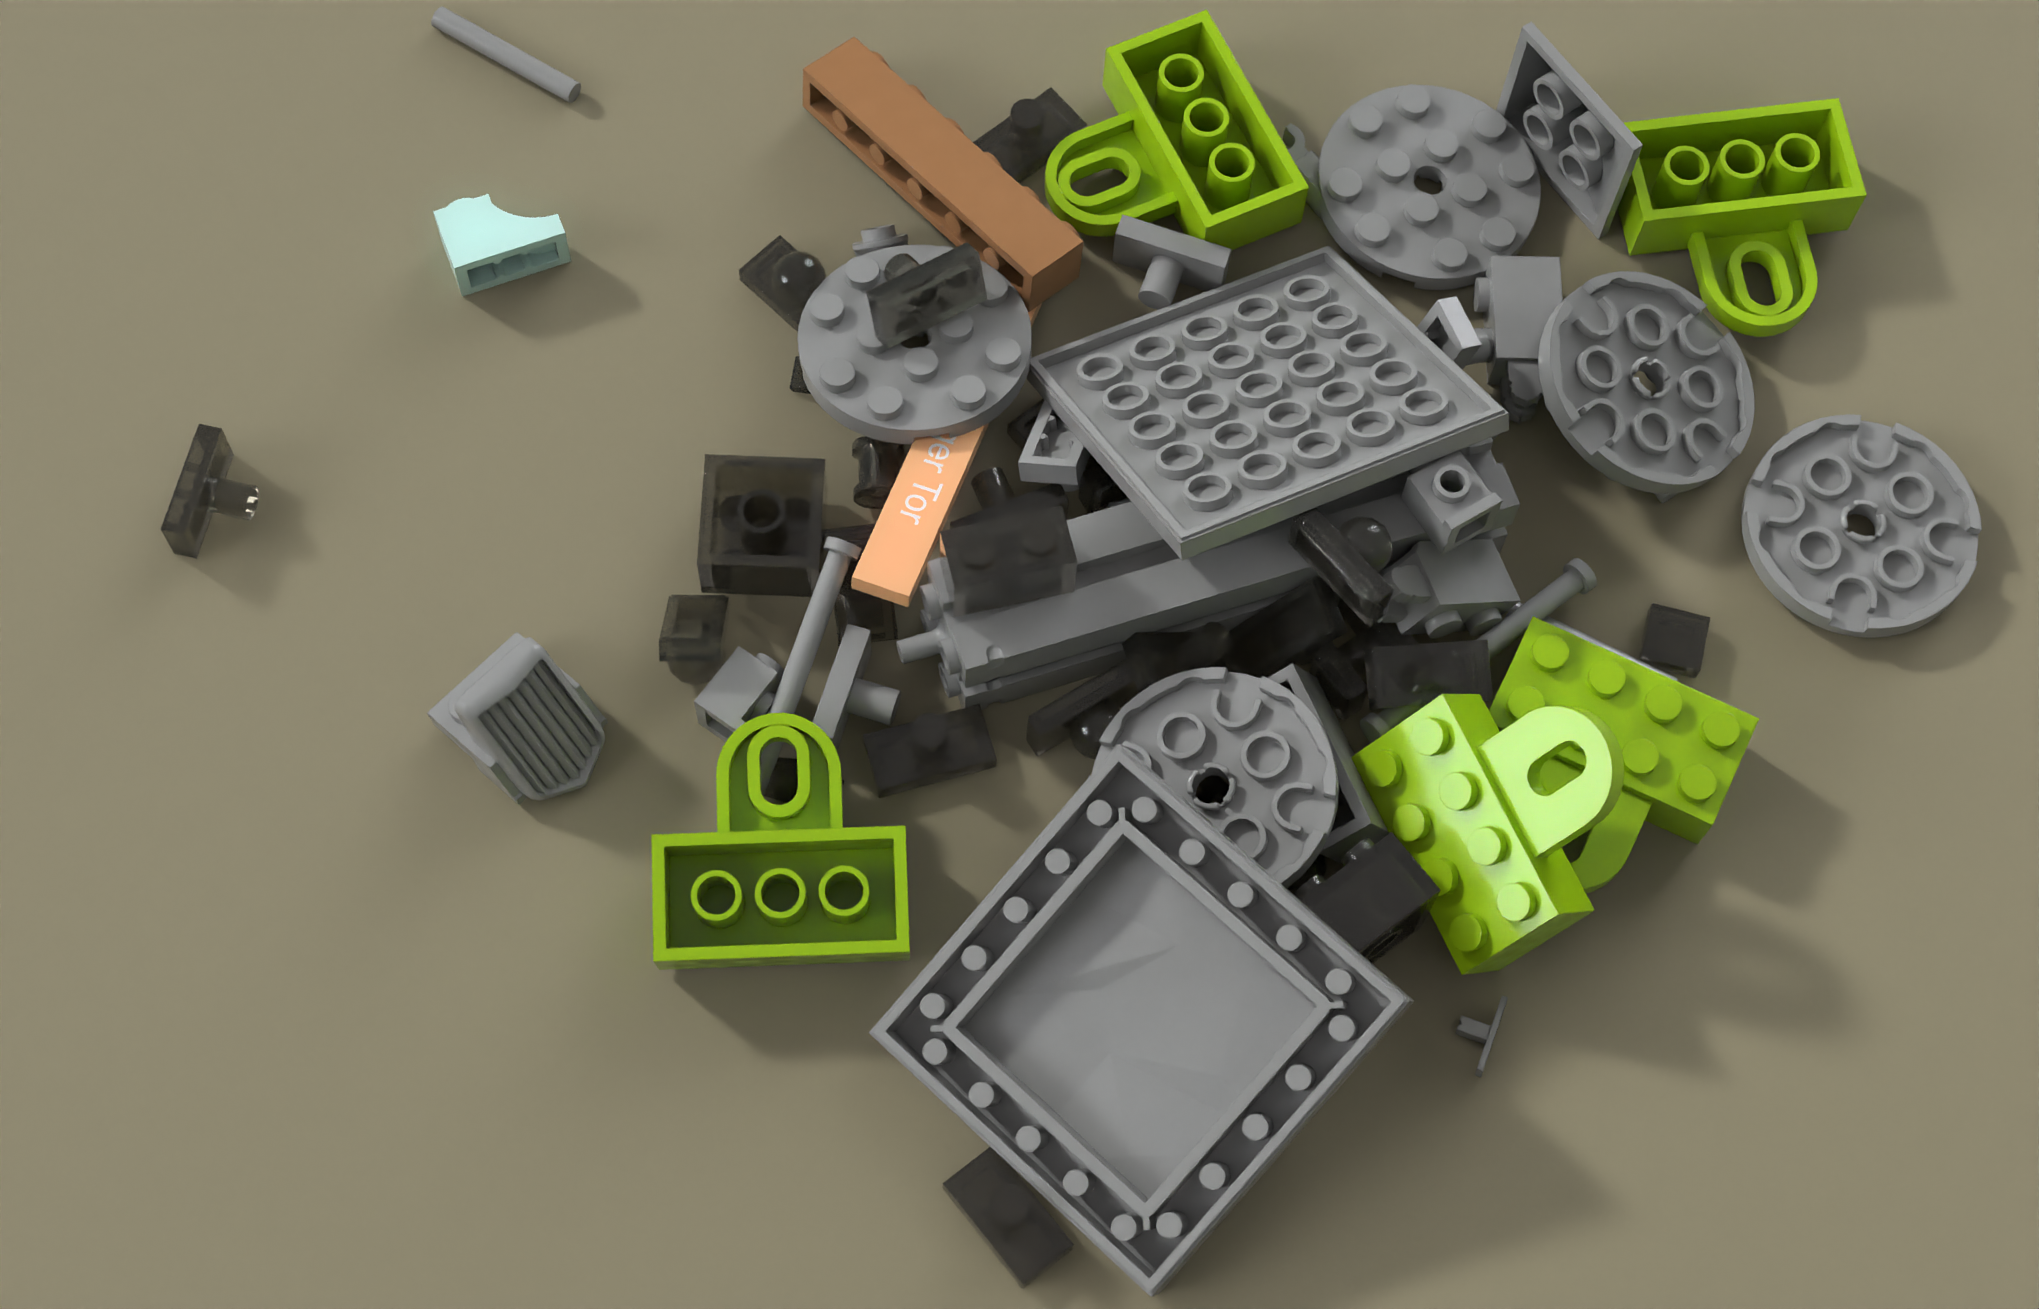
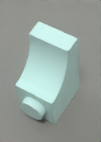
M489 194L474 199L461 198L453 201L445 208L433 211L444 249L462 297L571 262L566 234L558 214L536 218L516 216L492 204Z

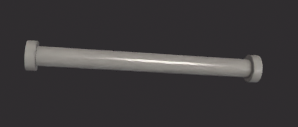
M827 537L823 549L828 554L769 713H795L851 561L858 560L861 552L860 547L839 538ZM784 742L771 743L762 752L761 792L763 797Z
M1573 558L1564 565V574L1504 618L1503 621L1488 630L1378 715L1371 712L1360 720V728L1370 743L1374 742L1432 700L1454 688L1526 632L1533 616L1543 620L1578 592L1587 594L1597 585V579L1592 569L1583 560Z

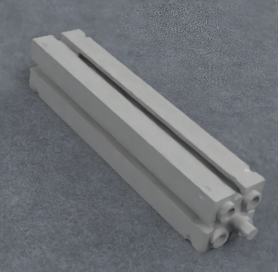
M1490 437L1460 449V451L1491 493L1496 491L1503 500L1493 526L1471 538L1492 539L1500 554L1508 535L1504 526L1513 523L1520 502L1503 463L1496 464L1490 450L1493 444V439ZM1408 471L1183 561L1132 502H1127L967 549L961 556L954 557L950 554L927 561L928 584L920 586V594L924 609L920 610V617L925 633L896 641L897 650L902 664L941 654L943 662L938 663L945 692L948 698L958 696L964 715L986 709L993 702H1001L1003 704L1358 597L1368 586H1377L1381 572L1407 554L1419 541L1432 540L1401 499L1407 478L1410 476ZM1448 485L1443 487L1446 491L1453 492Z

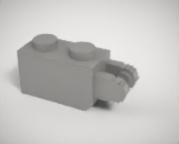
M1491 255L1484 277H1476L1473 292L1475 312H1483L1484 328L1481 329L1485 331L1490 341V355L1485 362H1481L1486 363L1487 384L1499 385L1500 403L1509 413V419L1518 424L1528 419L1531 420L1536 412L1537 403L1543 394L1539 378L1538 352L1544 327L1552 312L1563 301L1560 257Z
M1469 539L1443 555L1432 541H1419L1407 554L1381 572L1377 586H1368L1358 596L1359 609L1363 611L1367 619H1371L1373 622L1377 621L1378 623L1381 621L1383 623L1396 622L1401 635L1428 633L1430 638H1439L1452 632L1468 631L1471 636L1485 634L1496 624L1503 621L1501 615L1521 601L1492 539Z

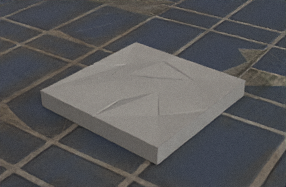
M1117 744L869 1033L1150 1297H1153L1165 1288L1414 1003V1000L1128 748Z

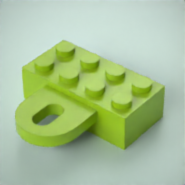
M1208 10L1201 11L1106 48L1102 86L1118 115L1065 137L1053 149L1046 165L1045 195L1047 202L1056 217L1061 221L1071 224L1077 232L1091 236H1114L1122 215L1150 223L1174 214L1184 234L1232 250L1301 223L1309 186ZM1105 169L1119 170L1127 178L1123 184L1093 196L1079 195L1071 188L1075 181Z
M1839 98L1623 122L1643 144L1618 206L1629 256L1688 249L1702 301L1707 305L1706 308L1717 321L1735 332L1748 336L1767 337L1781 334L1798 324L1813 302L1818 285L1816 266L1807 235L1848 230L1867 196ZM1756 262L1766 268L1775 295V304L1761 305L1751 299L1748 294L1741 264Z
M1534 616L1489 709L1500 732L1524 715L1538 708L1573 706L1585 709L1598 716L1615 735L1624 761V780L1620 796L1611 812L1600 823L1591 828L1578 859L1570 863L1586 894L1605 886L1618 874L1630 855L1644 821L1650 822L1698 845L1714 824L1759 721V718ZM1574 742L1543 764L1540 771V781L1548 793L1553 794L1583 773L1586 766V755L1583 748Z
M1441 694L1351 757L1462 975L1501 970L1595 911L1562 849L1563 846L1600 823L1611 812L1618 801L1623 786L1624 761L1620 745L1608 725L1595 714L1573 706L1542 707L1529 712L1500 732L1480 694ZM1572 743L1579 744L1586 755V766L1583 773L1553 794L1548 793L1540 781V771L1543 764Z
M769 713L745 722L727 739L718 758L716 768L717 832L651 834L653 962L659 970L910 961L906 825L843 828L842 773L839 756L831 739L815 723L801 716L789 713ZM774 742L788 743L797 753V793L790 802L782 805L768 802L761 792V755L764 749Z

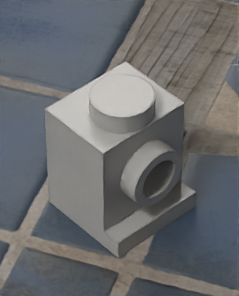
M1460 450L1408 470L1410 476L1407 478L1401 499L1442 555L1493 526L1503 500L1496 491L1493 493L1489 491ZM1448 485L1453 492H1448L1443 487Z
M738 646L695 699L694 704L698 723L726 742L731 734L745 722L769 713L784 669L771 657L763 653H758L754 657Z

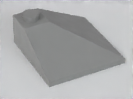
M1529 22L1521 29L1496 111L1500 112L1524 139L1541 176L1599 240L1607 235L1643 144L1532 22Z

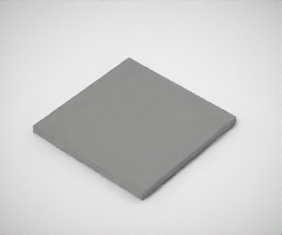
M1330 246L1320 248L1031 358L1026 378L1182 561L1509 430V413Z

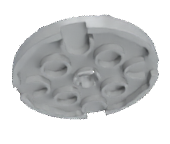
M1411 84L1387 88L1362 98L1349 107L1333 124L1326 136L1319 156L1317 174L1321 205L1320 214L1336 243L1347 255L1368 271L1379 277L1385 272L1395 277L1415 282L1414 288L1448 290L1473 285L1476 277H1484L1491 255L1517 256L1527 241L1538 215L1541 196L1540 178L1537 165L1526 142L1500 112L1480 100L1456 90L1431 85ZM1419 175L1420 178L1431 179L1436 183L1441 182V192L1430 195L1419 191L1414 184L1416 176Z
M900 245L879 249L850 259L826 277L814 290L804 307L798 326V353L803 371V379L814 400L827 414L843 426L864 436L891 443L912 444L914 437H929L949 433L950 438L988 424L999 416L1019 394L1027 378L1031 363V321L1027 308L1015 287L1001 273L984 261L949 246ZM926 333L930 342L925 347L909 349L900 344V337L903 339L912 336L923 337Z
M1635 271L1606 273L1588 280L1569 294L1555 308L1544 327L1538 352L1539 378L1545 406L1551 413L1556 425L1570 445L1595 469L1603 473L1608 479L1633 489L1659 494L1680 493L1698 488L1712 480L1734 458L1739 456L1750 436L1754 419L1753 383L1745 357L1731 332L1723 336L1716 325L1702 312L1707 305L1697 296L1676 283L1648 273ZM1638 371L1644 372L1647 378L1655 384L1656 394L1651 396V391L1646 389L1639 378L1634 377V374Z
M1847 414L1819 418L1807 422L1781 437L1763 456L1750 478L1744 494L1741 512L1742 535L1748 557L1767 589L1786 608L1799 617L1818 627L1842 635L1867 638L1889 637L1915 630L1931 622L1941 615L1958 597L1969 582L1978 562L1976 561L1978 551V534L1982 530L1981 517L1973 491L1957 465L1936 444L1918 432L1898 423H1895L1892 428L1875 422L1862 421L1861 415ZM1861 514L1867 517L1875 527L1874 537L1872 535L1862 536L1854 531L1849 533L1847 531V516Z
M1225 667L1199 668L1174 674L1150 685L1127 702L1111 720L1099 740L1101 746L1095 759L1092 773L1117 744L1128 748L1286 889L1309 869L1329 838L1336 817L1339 796L1338 772L1329 741L1321 724L1302 700L1284 686L1267 677L1262 676V678L1247 674L1228 672ZM1218 775L1229 781V790L1223 798L1224 802L1221 804L1217 802L1204 803L1196 797V789L1204 778Z

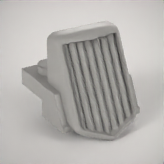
M518 632L512 635L427 712L433 724L474 760L478 769L518 805L527 797L533 800H546L585 787L605 742L603 727L608 723L607 719L601 714L581 685L559 668L547 651L530 637L524 638Z

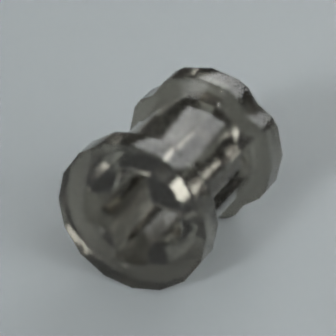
M867 436L853 441L852 456L858 460L859 484L853 488V498L857 505L869 509H883L899 474V459L904 455V444L885 442Z

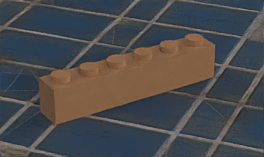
M854 36L803 68V107L963 253L984 261L1001 273L1015 287L1028 312L1079 278L1084 241L1080 238L1076 229L1068 222L1059 220L1041 203L1032 189L1021 186L1003 170L995 156L989 152H983L964 135L961 127L953 119L945 118L928 103L923 93L916 86L908 85L891 70L886 60L879 53L871 52Z

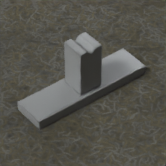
M1502 995L1492 1026L1461 1015L1456 1035L1485 1044L1475 1076L1481 1077L1507 1003L1508 997Z

